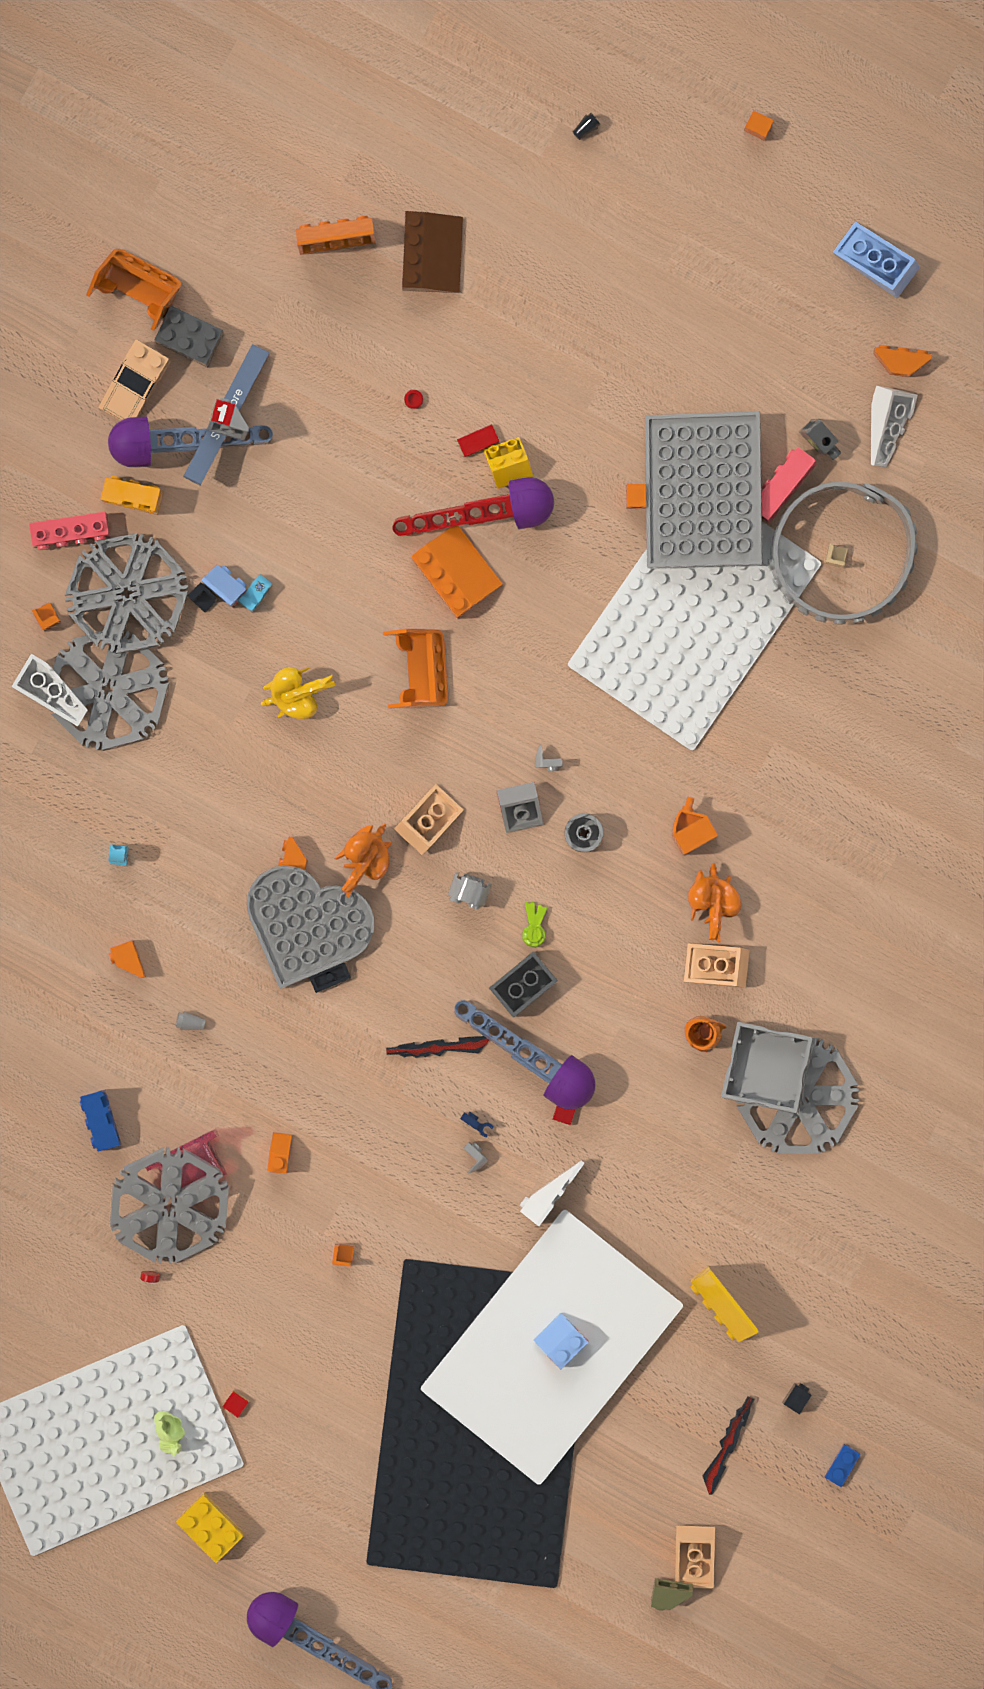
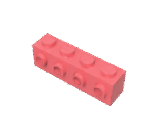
M799 447L789 452L785 464H780L774 472L776 475L773 479H768L762 487L764 489L762 491V519L769 524L817 465L816 460Z
M106 512L29 523L32 546L38 548V550L49 549L50 545L65 547L68 546L69 542L84 544L89 539H94L95 541L106 540V537L110 536Z

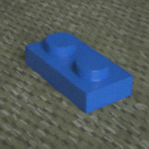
M843 1444L824 1477L842 1487L861 1454Z

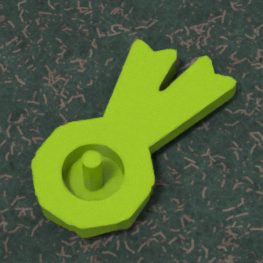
M534 901L531 903L525 902L529 925L522 932V940L527 946L536 948L543 944L546 933L540 925L547 907H542L539 904L535 914Z

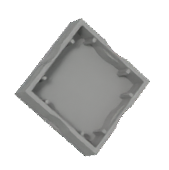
M737 1022L732 1044L731 1062L726 1072L721 1097L799 1115L815 1039L813 1037L779 1032L761 1026Z

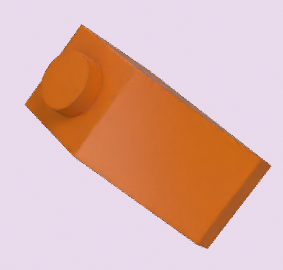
M133 940L110 948L111 953H109L112 964L116 963L117 967L140 978L146 977Z
M273 1132L267 1172L287 1174L292 1135Z

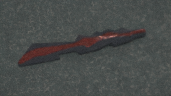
M485 1036L459 1037L457 1042H445L443 1039L426 1041L421 1044L412 1042L396 1047H387L386 1054L400 1055L404 1058L410 1055L415 1058L422 1055L427 1057L430 1054L441 1056L444 1051L478 1054L488 1043L489 1039Z
M747 1396L742 1407L736 1410L735 1417L730 1419L729 1427L726 1428V1435L719 1441L722 1449L702 1475L709 1495L713 1494L726 1466H723V1463L728 1453H733L740 1436V1430L742 1426L745 1427L750 1414V1407L754 1401L750 1396Z

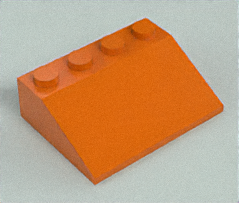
M359 216L353 221L340 219L337 220L338 223L333 224L325 221L318 223L319 226L311 227V224L301 225L299 229H296L299 253L302 255L376 244L372 218Z
M459 526L449 528L411 555L413 562L457 619L503 585Z

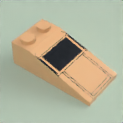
M135 340L98 408L120 421L125 418L138 417L170 364L169 358Z

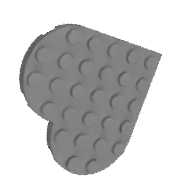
M291 865L272 867L261 873L254 880L247 896V911L280 989L348 961L364 951L374 932V916L369 903L360 893L353 890L351 895L347 897L346 892L344 893L341 890L343 887L341 885L320 888L318 882L311 874Z

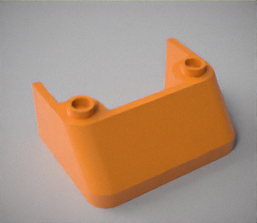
M114 249L95 271L86 296L90 297L96 289L105 294L112 293L115 289L148 306L147 314L154 320L151 330L154 331L165 318L180 289L181 281L123 249Z
M438 629L384 631V636H396V645L399 650L407 651L409 689L401 692L400 703L388 704V708H422L446 705L448 701L443 633Z

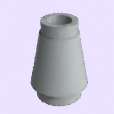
M185 1011L178 1013L176 1027L180 1028V1030L204 1029L205 1019Z

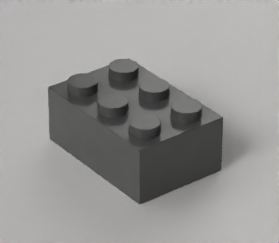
M170 306L154 340L157 344L208 368L224 332L203 320Z
M533 951L490 986L489 989L514 1018L558 980Z

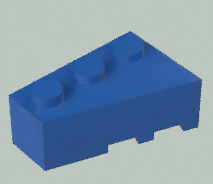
M106 1089L81 1096L80 1105L87 1118L85 1119L87 1129L91 1130L93 1136L90 1138L93 1149L97 1148L99 1152L121 1145Z

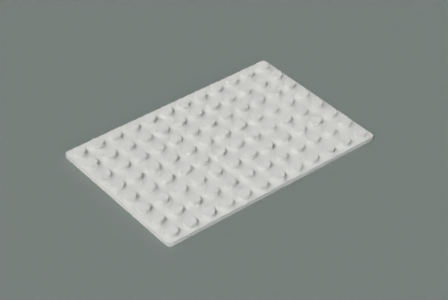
M762 522L763 565L647 568L646 549L568 662V666L689 750H694L793 606L792 603L789 604L783 598L781 590L775 587L772 580L774 578L772 570H769L768 567L771 542L775 530ZM780 534L778 543L779 568L786 584L799 598L821 566V562Z
M563 1210L424 1382L421 1390L535 1483L541 1484L683 1308V1304L569 1211ZM560 1313L589 1341L562 1369L534 1341Z
M185 1325L171 1329L0 1402V1483L32 1556L237 1470L244 1464ZM166 1411L181 1419L185 1435L179 1440L181 1451L175 1456L160 1450V1439L156 1433L154 1415L158 1412Z

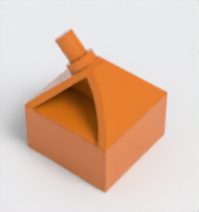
M687 797L685 806L678 812L672 828V837L682 855L718 836L707 815L693 812L692 806L695 798Z

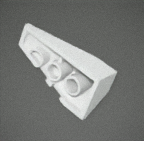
M876 386L871 404V465L887 467L896 449L895 442L899 434L903 435L905 431L903 426L907 418L911 419L917 394L889 387Z
M33 654L29 656L12 685L16 690L76 726L80 724L88 710L52 667Z
M580 1160L533 1193L529 1198L526 1196L519 1205L522 1207L520 1212L540 1226L554 1207L555 1201L564 1193L566 1186L571 1183L584 1165V1162Z

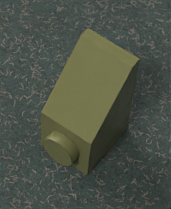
M655 1578L651 1596V1607L659 1611L673 1609L692 1597L693 1584Z

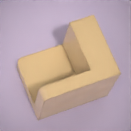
M830 543L824 564L843 568L848 549L834 546V544Z

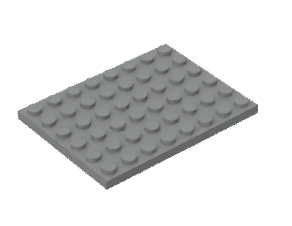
M760 411L646 415L647 568L763 565Z

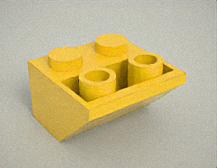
M519 437L483 449L497 489L508 486L510 480L534 477Z

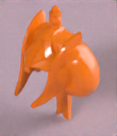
M386 824L380 825L376 833L372 832L373 825L363 827L347 841L343 850L334 858L337 860L345 856L347 860L350 859L353 862L344 865L345 868L354 869L341 889L344 893L346 892L347 897L357 887L364 874L372 880H378L386 874L389 866V853L387 849L392 844V842L382 841L381 836L384 834V830H386Z
M712 863L709 871L710 876L704 877L702 870L698 872L695 882L689 889L688 902L692 908L691 921L694 920L696 911H704L709 908L710 916L704 923L710 922L709 940L716 939L719 943L721 942V915L729 918L736 916L741 910V899L739 893L730 884L731 876H728L725 880L718 878L717 867L715 863Z

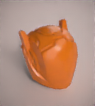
M696 1016L686 1023L685 1036L690 1046L707 1053L708 1050L714 1049L719 1044L722 1038L721 1032L726 1026L714 1019Z

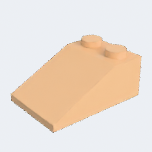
M435 784L394 830L422 855L460 815L463 809Z
M688 944L684 982L746 988L750 950L738 947Z
M676 1526L675 1581L693 1584V1588H714L715 1527Z

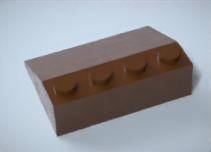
M405 211L402 291L460 293L463 217L430 212Z

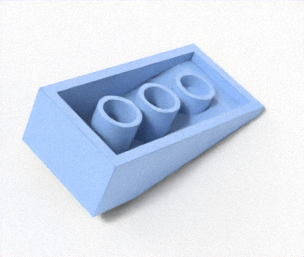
M857 222L852 225L833 251L840 259L896 298L899 297L920 268L916 259Z

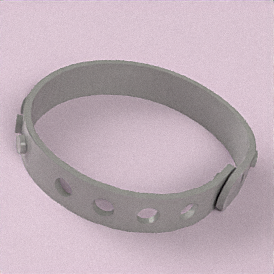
M830 482L806 491L783 513L772 537L768 567L769 570H772L774 577L772 580L775 587L781 590L783 598L789 604L795 605L800 613L805 616L809 614L815 617L816 621L823 623L834 621V624L842 625L845 624V621L851 620L857 623L864 621L867 615L871 614L874 617L881 613V608L886 604L890 606L897 599V593L905 589L908 583L906 580L907 576L914 569L915 563H913V558L917 554L918 548L917 543H915L917 530L915 523L913 524L909 509L890 494L868 483H863L860 486L849 482ZM825 490H846L863 496L866 501L872 504L877 503L881 505L885 502L897 512L905 528L907 540L906 557L901 575L895 587L881 603L869 610L855 614H829L806 604L788 587L779 568L778 543L782 528L789 514L806 497Z

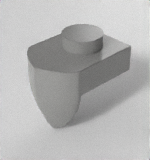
M540 745L536 753L535 768L559 771L558 767H562V759H543L542 745Z
M468 1142L464 1146V1149L477 1160L468 1173L477 1171L488 1162V1159L481 1153L483 1149L475 1142L473 1144Z

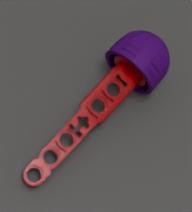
M526 477L510 480L508 495L465 502L461 506L418 513L412 517L410 515L399 517L394 520L392 530L398 536L411 535L413 532L421 533L464 524L474 525L514 517L518 530L541 525L550 517L554 508V496L549 486L540 479ZM503 502L505 503V512H503ZM492 504H496L500 507V511L492 513L489 507ZM471 509H480L481 515L479 517L472 516L470 513ZM455 512H458L459 515H462L460 516V520H457L456 517H452L449 519L450 522H447L446 513H449L448 517L454 516ZM441 515L444 518V522L436 524L433 521V517ZM421 518L425 521V526L419 528L415 525L414 521ZM403 522L407 528L404 531H399L396 528V524Z

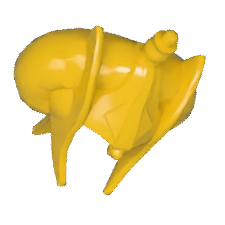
M285 667L278 671L273 680L263 687V690H271L272 697L264 699L261 702V706L265 705L267 707V705L276 704L281 710L277 717L286 714L298 720L309 719L317 712V702L312 697V694L336 686V683L331 681L333 675H330L329 677L301 685V674L309 670L310 667L301 670L295 667Z

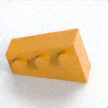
M111 475V478H105L100 500L105 503L158 515L163 492L158 486L150 484L145 486L134 480L126 482L122 481L120 477Z

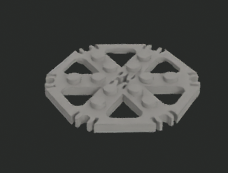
M138 533L94 541L99 547L98 549L93 544H90L93 552L87 554L83 550L82 553L86 559L82 558L79 554L65 593V597L73 595V597L65 598L66 602L71 601L74 603L71 608H67L68 612H74L69 614V616L97 648L100 641H103L100 645L101 650H104L105 645L110 644V653L115 651V646H118L115 654L160 646L156 642V638L163 644L164 641L161 635L166 633L171 637L172 635L168 628L173 633L175 632L189 591L181 592V590L188 589V585H180L181 580L187 579L186 575H180L185 574L182 568L157 540H155L153 546H151L153 544L152 537H150L148 543H144L142 541L143 534H140L138 541H136ZM121 545L131 546L132 550L123 574L106 556L105 553L108 548ZM154 554L159 555L171 569L170 575L142 580L149 559ZM87 567L93 569L107 585L105 588L84 592L77 590L82 571ZM124 589L134 592L129 595V598L121 595V593H124ZM171 595L175 596L177 603L171 619L164 621L146 600ZM111 607L103 632L100 634L95 633L83 620V614L87 611ZM130 613L148 632L149 636L146 640L129 644L122 641Z
M129 631L122 637V641L126 644L140 641L133 633L131 639L128 640L130 637ZM87 635L71 639L75 642V647L71 642H67L70 646V651L65 652L63 649H60V652L65 657L62 658L57 653L53 670L60 676L62 667L70 665L88 683L87 685L70 690L84 706L93 704L85 731L77 730L68 720L56 713L51 715L82 745L86 738L85 746L88 748L90 742L95 741L96 750H99L101 742L102 751L143 740L144 738L141 737L139 732H142L147 737L148 734L145 732V728L150 726L152 729H155V726L150 723L151 720L158 726L169 682L161 684V681L165 682L168 680V677H160V672L166 670V668H156L164 664L148 648L140 649L139 651L149 660V667L122 675L128 652L115 654L118 647L115 646V651L110 653L111 645L109 644L102 670L83 651V646L86 643L92 642ZM111 679L110 687L113 689V691L109 692L105 699L106 694L105 691L102 690L103 686L106 687L107 684H109V680ZM154 687L157 689L158 694L151 713H145L127 695ZM113 709L132 727V732L129 735L115 739L107 738L106 732Z
M814 1038L813 1051L802 1097L803 1105L801 1104L799 1115L778 1110L768 1129L762 1131L758 1128L750 1114V1109L756 1105L744 1103L743 1106H737L759 1145L760 1141L765 1138L762 1147H765L770 1142L773 1145L771 1152H774L776 1147L779 1146L775 1154L820 1153L817 1148L818 1145L825 1152L823 1144L829 1142L833 1147L834 1142L831 1140V1137L835 1139L836 1144L838 1143L858 1105H851V1102H859V1099H853L851 1095L853 1092H858L859 1089L850 1088L854 1085L858 1086L857 1082L836 1047L831 1054L829 1052L833 1048L832 1044L829 1045L828 1049H823V1039L816 1046L819 1038ZM829 1061H834L845 1077V1083L841 1086H814ZM814 1105L844 1106L845 1114L836 1129H828ZM797 1116L811 1137V1143L807 1146H788L785 1143V1137Z
M163 1147L124 1166V1170H120V1174L124 1176V1179H114L116 1184H112L111 1230H121L115 1234L116 1239L121 1244L155 1263L157 1256L159 1264L162 1263L163 1257H168L169 1264H172V1256H175L174 1263H177L215 1244L214 1241H218V1236L214 1235V1232L219 1231L223 1233L222 1226L226 1229L229 1186L226 1180L218 1181L223 1177V1173L219 1168L183 1148L181 1155L180 1147H177L175 1154H171L170 1147H167L166 1154L164 1155ZM153 1163H161V1188L138 1176V1172ZM191 1163L206 1172V1176L181 1188L182 1167L184 1164ZM123 1194H129L147 1204L124 1217L119 1215L120 1197ZM213 1195L220 1198L219 1215L215 1219L192 1207ZM169 1197H170V1200H171V1202H172V1205H174V1206H171V1208L169 1209V1214H168V1209H167V1207L164 1206V1205H168ZM158 1223L155 1249L149 1250L133 1241V1236L136 1233ZM178 1223L199 1234L201 1241L185 1250H178L176 1248Z

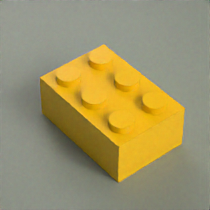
M205 1492L176 1520V1523L215 1563L241 1540L245 1534Z

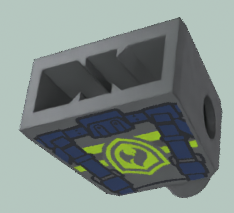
M811 419L799 431L819 454L827 453L832 460L841 454V451L835 446L838 443V439L820 419ZM823 438H825L826 441L824 445L822 444Z

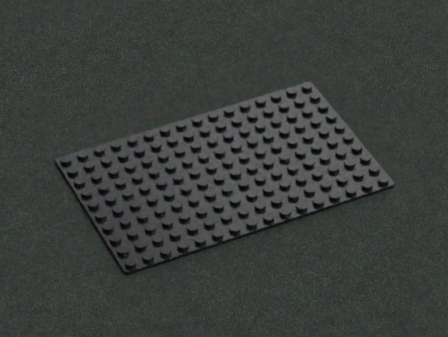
M405 1259L403 1261L366 1560L369 1566L547 1588L557 1587L575 1442L541 1484H537L421 1390L424 1382L513 1272Z

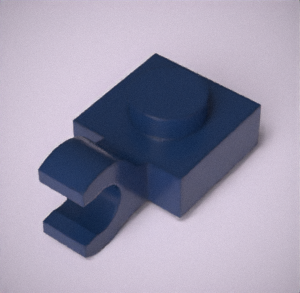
M470 1111L468 1114L464 1112L460 1118L479 1131L484 1137L488 1136L483 1131L484 1127L494 1128L491 1123H480L477 1121L479 1117Z

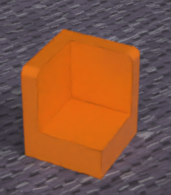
M753 111L744 131L764 141L774 120Z
M646 484L626 485V509H646Z
M51 603L32 610L44 632L61 623Z
M335 1244L332 1264L351 1267L354 1246Z

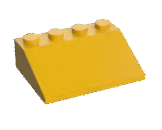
M708 1266L690 1280L692 1283L690 1288L696 1295H702L704 1298L702 1303L708 1310L713 1309L716 1313L714 1318L720 1326L724 1324L728 1328L726 1333L732 1341L736 1339L738 1342H741L759 1332Z

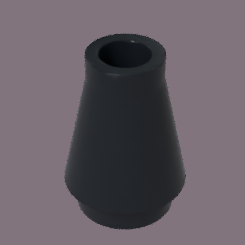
M589 113L583 117L572 132L580 140L597 130L601 123L592 113Z

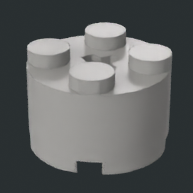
M582 813L575 815L566 824L564 831L565 840L575 851H592L602 841L603 827L600 821L590 814ZM581 828L589 831L587 838L579 836L578 833L581 832Z
M455 872L448 895L451 896L450 900L456 903L467 902L469 907L478 910L481 906H485L492 884L488 883L485 885V880L465 873L461 877L459 876L460 872Z

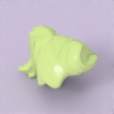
M166 1411L158 1412L154 1415L156 1433L160 1439V1450L175 1456L181 1451L179 1440L185 1435L181 1419Z

